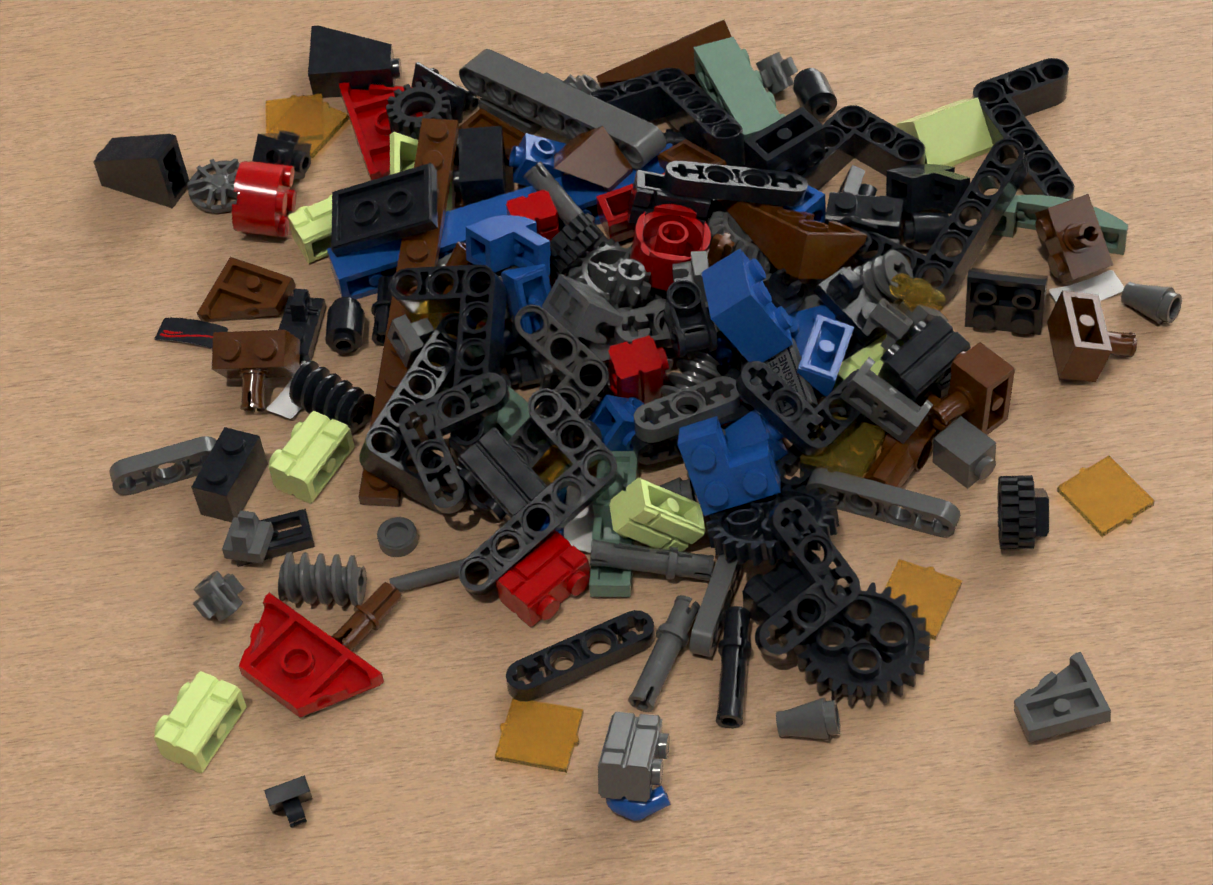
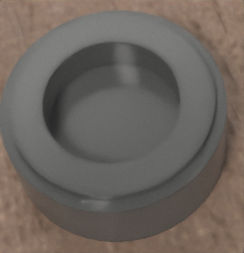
M393 517L386 520L377 531L380 549L391 557L406 556L418 544V535L414 523L404 517Z

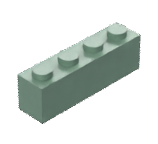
M734 37L694 47L696 78L703 90L742 126L744 140L785 117V114H779L776 109L773 94L766 92L760 72L758 70L754 71L751 67L746 49H741Z

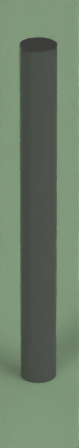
M516 544L497 549V552L503 558H512L519 552L520 545ZM464 559L389 578V581L400 592L459 577V567ZM477 565L472 567L468 571V574L485 570L487 568L485 566Z

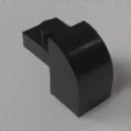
M916 164L890 169L886 172V196L904 199V212L910 214L932 208L952 214L970 184V177L956 174L955 167L946 165Z

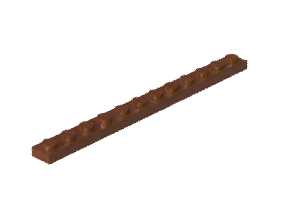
M422 118L414 168L432 163L437 170L438 228L402 238L396 272L405 268L437 267L458 139V120ZM417 286L410 289L407 296L413 294ZM393 296L370 428L411 367L404 366L387 337L392 320L406 314L410 323H414L425 318L429 320L430 313H410ZM411 390L413 393L417 394V390ZM392 418L395 422L399 423V418ZM373 447L377 452L387 453L386 450H384L381 447ZM363 468L358 496L360 504L399 507L401 491Z

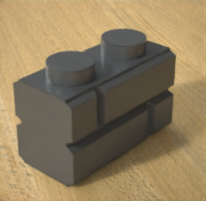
M615 712L611 716L598 763V794H600L601 798L621 799L625 796L627 800L647 802L650 799L653 785H661L663 759L668 758L670 736L668 733H662V719L659 715L640 714L639 717H636L634 713Z

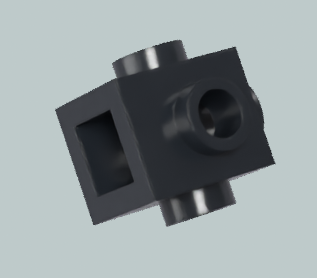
M279 130L278 134L261 133L257 136L252 161L294 166V179H303L311 164L310 150L312 144L299 141L300 135L289 131Z

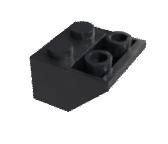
M971 268L967 276L965 327L1041 335L1048 276Z

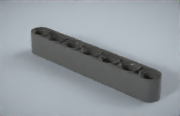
M483 50L459 70L461 82L473 94L571 140L578 134L603 126L628 160L632 169H642L666 147L664 134L654 124L493 50Z

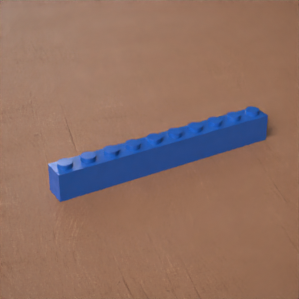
M666 144V147L660 153L672 147V144ZM657 156L640 169L659 174L665 173V169L659 165ZM632 169L633 172L613 190L633 184L637 170ZM570 174L555 178L585 215L587 213L593 215L596 218L594 223L596 225L601 224L598 216L596 196L607 193L603 190V186ZM532 186L446 211L438 260L452 253L458 241L466 244L467 226L490 217L507 215L506 204L508 200L521 196L527 198L528 194L537 191ZM558 217L559 227L561 231L562 228L565 227V225ZM402 239L337 257L332 252L331 247L327 248L332 273L341 297H351L357 300L376 294L378 292L379 278L383 275L393 276L396 273Z

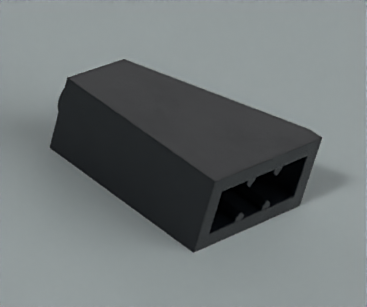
M319 25L311 27L308 77L314 99L342 97L339 83L343 82L350 83L351 89L369 90L370 84L395 87L396 79L402 78L400 58H394L392 44Z
M173 134L111 138L93 161L101 186L172 209L188 189L187 182L190 180L177 137Z

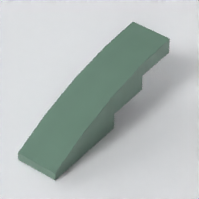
M611 451L617 461L618 474L612 486L593 502L594 523L592 542L595 539L610 543L634 545V539L629 537L623 538L613 530L609 504L614 496L622 490L626 491V487L638 478V460L634 451ZM598 460L596 478H604L609 474L611 467L606 461ZM591 566L589 581L590 597H631L633 570Z

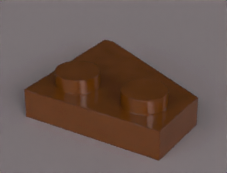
M230 257L199 308L197 315L201 321L205 322L280 315L288 300V296H291L296 284L292 277Z

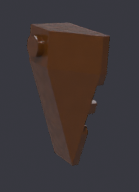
M725 19L720 20L677 41L599 74L596 78L599 83L624 81L664 68H679L686 75L695 74L694 47L732 36Z
M718 199L775 268L779 270L784 268L786 273L790 275L789 279L793 282L799 280L802 284H811L812 279H827L866 242V234L835 221H829L828 225L814 221V214L805 211L784 209V206Z

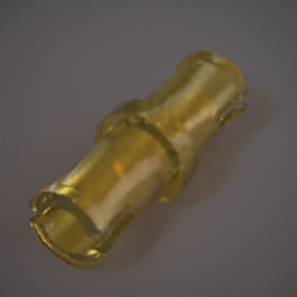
M905 273L897 274L892 278L891 281L898 284V288L890 285L891 294L903 299L907 306L916 309L920 304L939 311L944 308V306L937 303V300L945 303L944 294L937 289H933L929 282L921 278L913 279Z

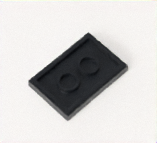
M432 163L332 192L331 250L337 257L438 228L437 170Z

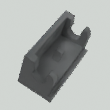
M559 274L542 305L543 309L577 339L580 336L595 343H605L607 341L601 333L595 332V328L599 323L606 322L611 326H619L624 318L593 287L562 274Z
M868 357L839 397L904 444L920 425L933 404L926 400L921 407L872 372L870 368L876 361Z

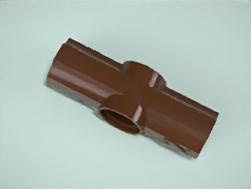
M929 394L921 398L916 404L921 407L928 400L935 406L942 399ZM926 414L920 425L904 444L887 433L883 441L881 454L872 464L864 478L901 488L913 470L920 471L931 453L933 440L941 430H938L931 424Z

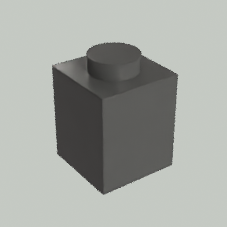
M962 416L933 440V463L967 489L979 479H986L996 466V442Z

